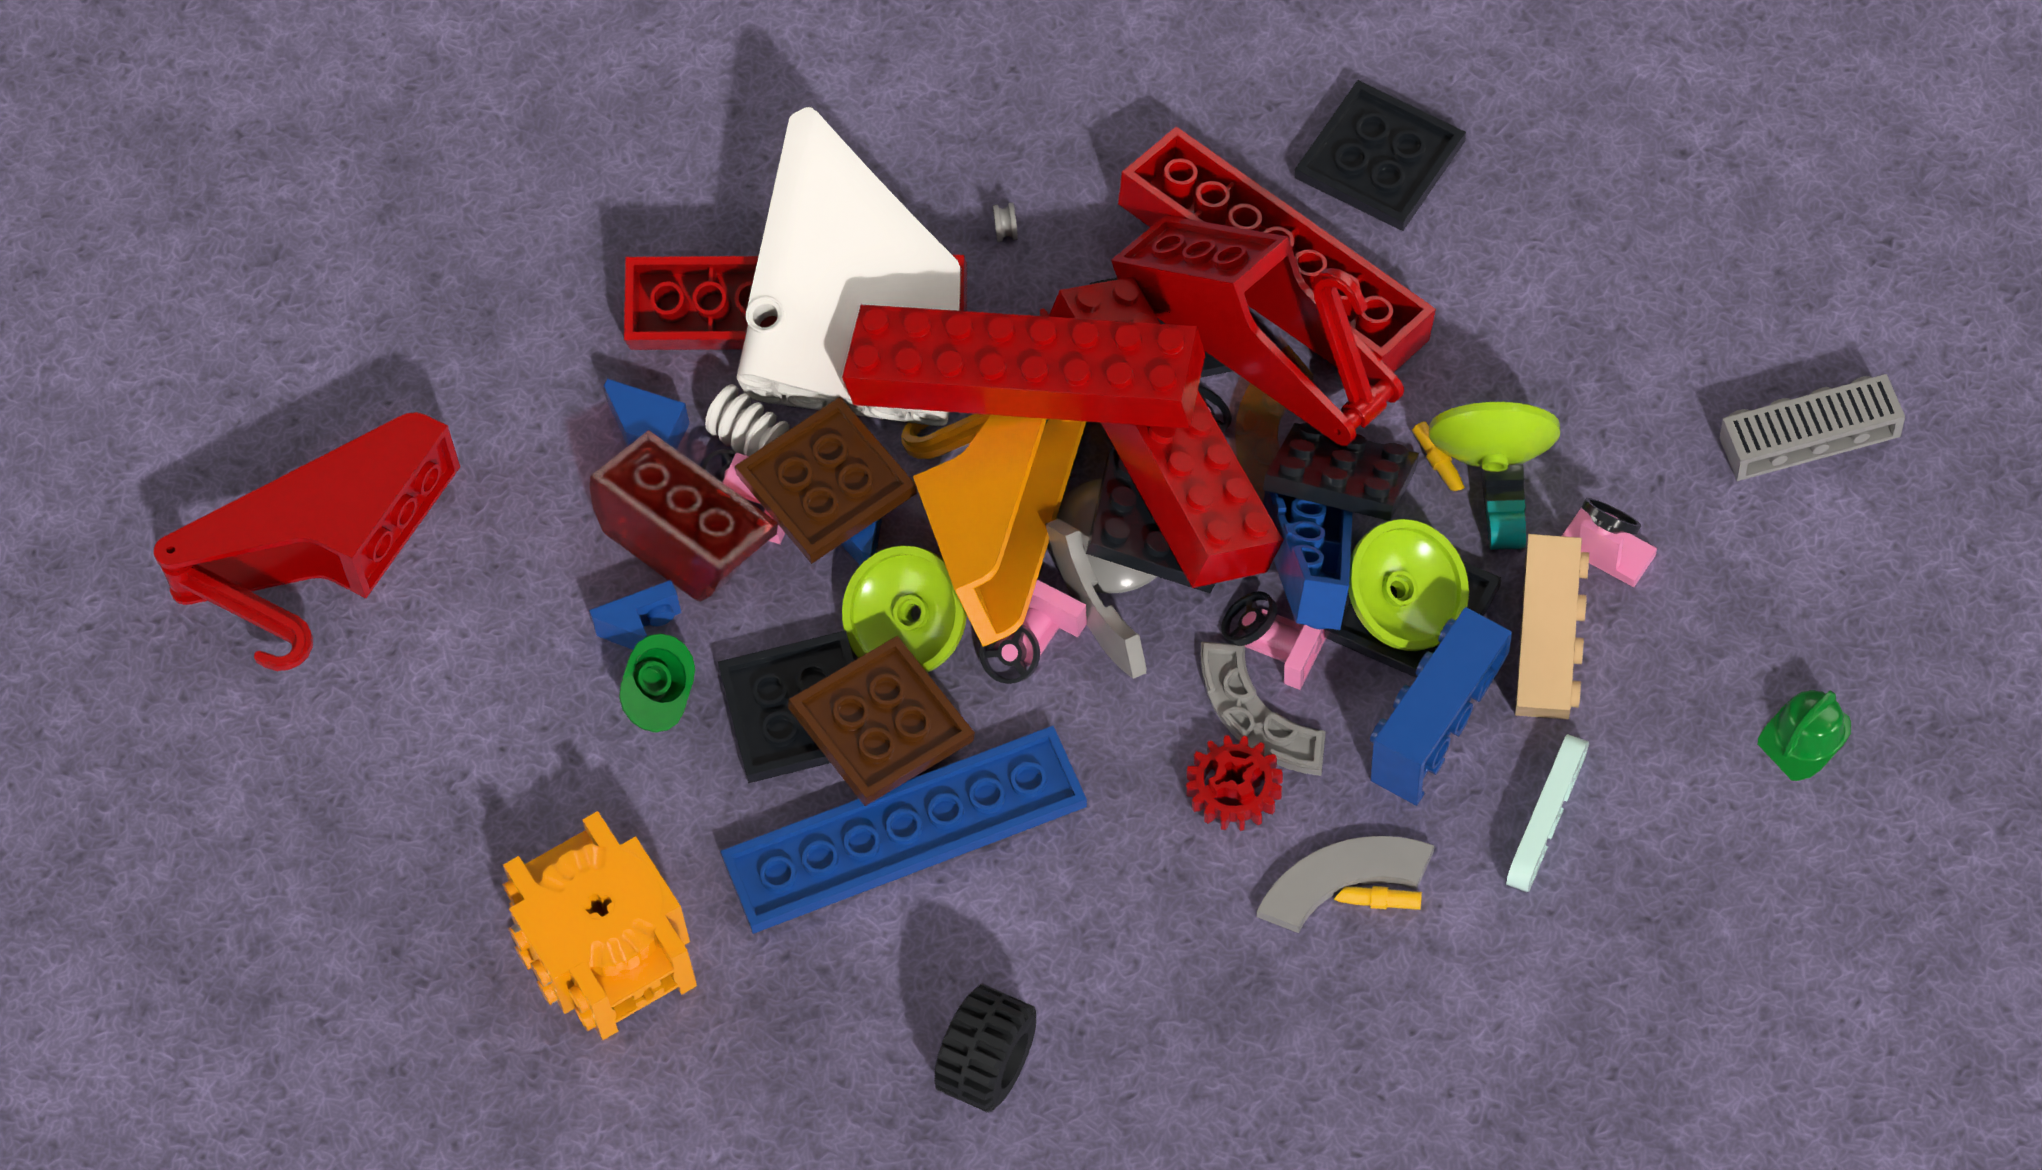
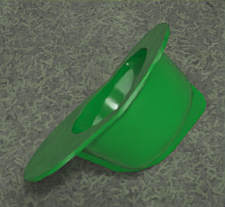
M666 634L649 635L636 644L629 656L620 684L619 699L622 709L629 720L642 730L654 733L668 731L678 724L684 713L695 675L693 656L684 643L674 636Z
M1816 690L1800 692L1792 697L1764 727L1758 737L1757 745L1791 781L1811 778L1844 746L1851 734V720L1849 715L1842 712L1839 703L1836 701V694L1831 690L1827 693Z

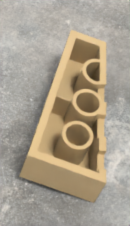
M1528 534L1515 716L1569 720L1571 707L1579 708L1581 681L1573 680V665L1582 664L1584 638L1575 637L1576 621H1585L1587 595L1578 594L1579 578L1587 579L1589 568V552H1581L1582 538Z

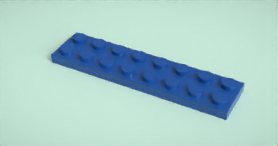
M1050 726L912 778L867 806H864L857 799L720 852L746 919L754 934L1086 808L1087 798L1054 726Z

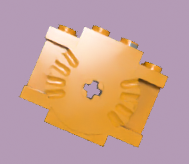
M597 811L582 819L584 831L524 864L521 858L517 856L503 864L508 881L502 885L511 901L509 903V911L514 925L509 927L508 930L517 945L515 950L526 969H533L539 980L537 985L549 1005L557 1002L564 1014L575 1009L584 1028L587 1031L595 1028L601 1039L604 1040L618 1032L617 1022L676 988L682 995L696 987L697 983L689 953L685 947L690 942L681 905L637 837L635 836L620 845Z

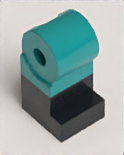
M1523 464L1508 465L1506 470L1499 472L1484 470L1482 488L1490 550L1526 548Z

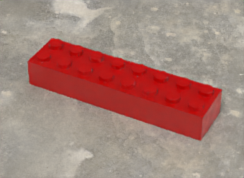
M1177 126L1122 171L1118 205L1149 227L1153 226L1165 215L1288 236L1300 273L1312 291L1314 277L1324 269L1336 268L1346 272L1360 288L1367 304V310L1361 315L1356 314L1347 296L1337 288L1351 330L1393 373L1430 340L1436 308Z
M953 255L961 267L960 311H967V262L965 255ZM759 256L625 257L624 341L630 350L743 349L748 328L746 310ZM769 316L764 318L760 323V327L773 325L778 317Z
M1134 277L1061 289L1049 314V317L1160 324ZM1199 391L1197 392L1190 429L1101 423L1192 588L1268 572L1284 540Z
M861 304L842 378L853 405L1190 429L1205 352L1197 326Z

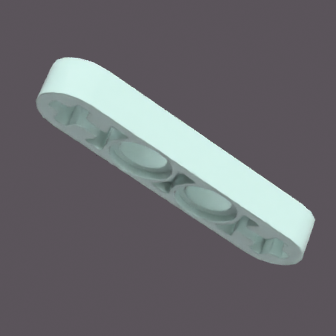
M1569 734L1566 735L1515 854L1506 885L1525 892L1530 891L1548 848L1546 846L1547 839H1552L1564 810L1561 808L1563 801L1567 802L1585 760L1589 741Z

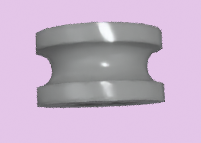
M1014 202L1008 203L1006 208H1000L998 204L993 205L997 242H1002L1003 238L1007 236L1011 237L1012 240H1018Z

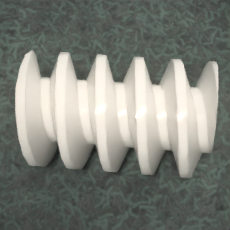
M730 384L721 390L708 408L705 425L706 430L711 435L719 436V440L725 445H731L735 452L750 456L789 430L787 422L780 421L775 425L777 416L773 412H767L763 415L764 406L757 402L750 406L751 397L746 393L738 396V388L734 384Z

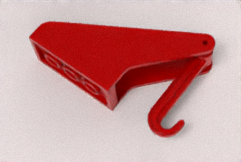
M1165 215L1111 260L1118 280L1130 277L1135 278L1158 319L1165 324L1197 326L1205 352L1339 445L1347 446L1356 437L1355 429L1360 425L1362 428H1365L1386 409L1387 402L1395 403L1404 394V386L1401 380L1351 330L1337 288L1347 296L1354 312L1361 315L1367 310V304L1355 281L1341 269L1327 268L1314 277L1312 291L1300 273L1288 236ZM1249 307L1337 367L1348 398V402L1342 406L1341 411L1262 332L1255 323Z
M406 413L162 537L154 546V556L163 570L173 599L183 605L209 601L292 644L291 651L285 656H275L263 651H256L254 659L257 664L275 671L290 670L299 666L309 657L313 648V635L308 624L299 616L251 591L308 579L323 578L367 598L460 469L449 427L422 413Z

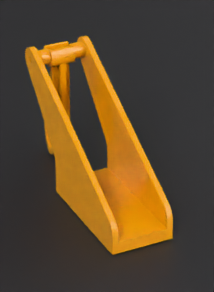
M973 414L923 437H918L917 434L929 425L908 423L902 431L901 441L904 449L910 456L917 459L939 457L969 444L957 457L914 475L913 478L954 590L983 647L1016 632L1024 622L1049 543L1045 524L1057 518L1086 421L1049 419L1046 423L1047 419Z

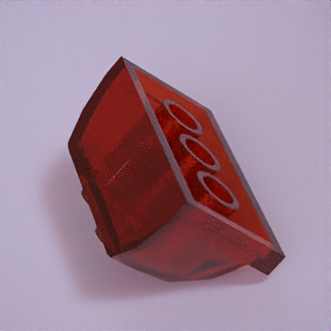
M649 430L590 476L589 488L593 510L602 531L699 602L717 592L733 577L748 557L777 534V521Z

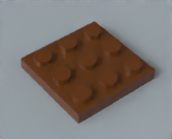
M841 397L735 465L736 475L811 564L917 494V487L913 480Z
M898 636L790 698L788 703V709L864 806H867L974 741L975 732Z

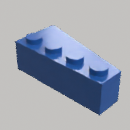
M1265 490L1263 505L1284 540L1274 558V563L1296 624L1308 625L1314 629L1329 628L1340 630L1349 589L1353 512Z
M1467 607L1463 609L1457 620L1450 618L1440 633L1438 639L1440 644L1435 652L1431 653L1428 651L1425 653L1416 670L1417 678L1411 687L1405 684L1401 688L1393 703L1395 710L1388 720L1381 718L1371 734L1370 742L1374 743L1371 769L1372 782L1416 806L1419 804L1425 794L1422 791L1424 777L1428 771L1434 775L1438 773L1445 761L1444 755L1451 741L1450 734L1460 736L1473 710V704L1470 703L1471 699L1477 702L1481 701L1507 658L1512 631Z

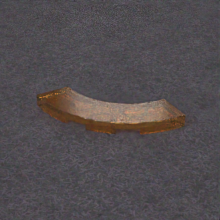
M1289 345L1283 348L1281 351L1313 382V373ZM1250 383L1241 400L1236 418L1235 446L1237 459L1263 503L1265 474L1280 449L1278 442L1279 425L1287 408Z

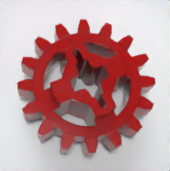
M1226 735L1224 736L1223 746L1218 747L1211 740L1207 742V755L1198 751L1195 752V766L1187 767V780L1190 782L1186 783L1187 797H1194L1192 799V809L1194 812L1205 809V823L1209 824L1215 818L1220 819L1221 830H1226L1230 822H1236L1239 830L1244 831L1245 820L1251 819L1259 826L1262 824V811L1274 814V800H1281L1282 786L1279 784L1283 783L1282 769L1276 768L1277 757L1275 754L1264 757V743L1260 742L1254 748L1248 746V736H1243L1239 744H1233L1230 736ZM1213 769L1215 776L1209 778V784L1205 786V779ZM1264 780V787L1256 797L1254 788L1260 786V781Z

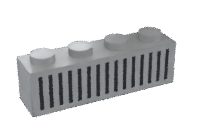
M1887 374L1873 378L1871 376H1863L1855 379L1850 384L1840 387H1822L1803 397L1778 399L1766 407L1751 411L1748 409L1737 410L1722 419L1719 439L1737 481L1901 437L1905 415Z

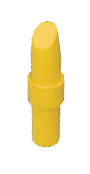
M1424 421L1415 425L1412 432L1427 454L1426 458L1432 468L1437 470L1451 491L1464 489L1465 486L1452 463V457L1440 451L1431 442L1427 422Z
M1372 886V888L1344 887L1333 900L1352 905L1370 906L1373 909H1387L1389 907L1421 910L1422 892L1391 890L1388 887Z

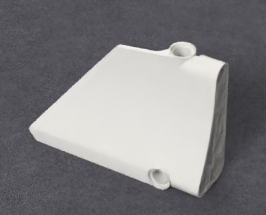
M805 107L792 114L789 118L746 310L748 328L738 368L737 380L744 393L748 394L752 399L761 402L820 410L841 397L850 409L859 416L931 426H944L948 422L949 412L853 405L842 376L861 304L960 311L961 267L957 259L910 213L822 116L811 107ZM769 316L778 317L773 325L760 327V323L764 318Z

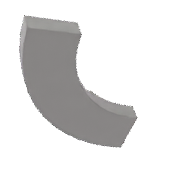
M1060 519L1046 523L1049 541L1065 585L1072 598L1086 604V625L1111 660L1131 678L1134 679L1146 674L1147 668L1139 634L1126 624L1112 605L1104 607L1102 600L1093 588V586L1098 584V579L1086 554L1080 531Z
M1201 642V668L1206 693L1212 707L1230 733L1239 741L1243 736H1248V746L1254 748L1260 742L1264 743V757L1275 754L1277 765L1305 774L1322 776L1325 731L1296 724L1282 717L1277 712H1272L1257 696L1256 689L1248 675L1245 661V645L1237 646L1226 643Z
M1368 836L1348 839L1326 846L1298 861L1274 883L1257 909V917L1299 933L1313 911L1327 899L1334 896L1335 892L1344 887L1362 883V885L1390 883L1417 889L1433 855L1434 845L1403 837Z

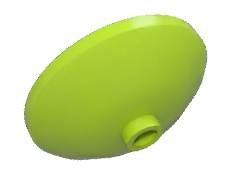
M1481 402L1458 406L1438 414L1429 425V438L1440 451L1467 465L1481 467L1490 472L1504 471L1508 468V465L1523 464L1549 450L1560 437V422L1555 415L1536 406L1513 402Z
M1409 519L1385 522L1366 533L1358 542L1351 555L1348 592L1354 611L1364 627L1374 637L1393 648L1419 651L1440 644L1438 639L1447 621L1450 618L1457 620L1463 609L1468 606L1469 585L1461 557L1444 535L1425 523ZM1391 585L1397 590V598L1391 592Z
M914 546L890 547L875 553L864 561L851 577L842 605L844 631L846 630L849 644L858 658L898 636L927 673L939 667L952 655L962 638L967 614L954 590L943 558L929 550ZM915 606H918L921 614L919 619L914 621L911 617V612Z

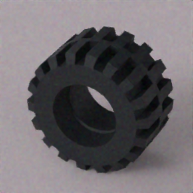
M980 984L959 1006L942 1041L935 1065L936 1090L987 1113L992 1112L1007 1097L1025 1064L1036 1030L1035 1006L985 984Z

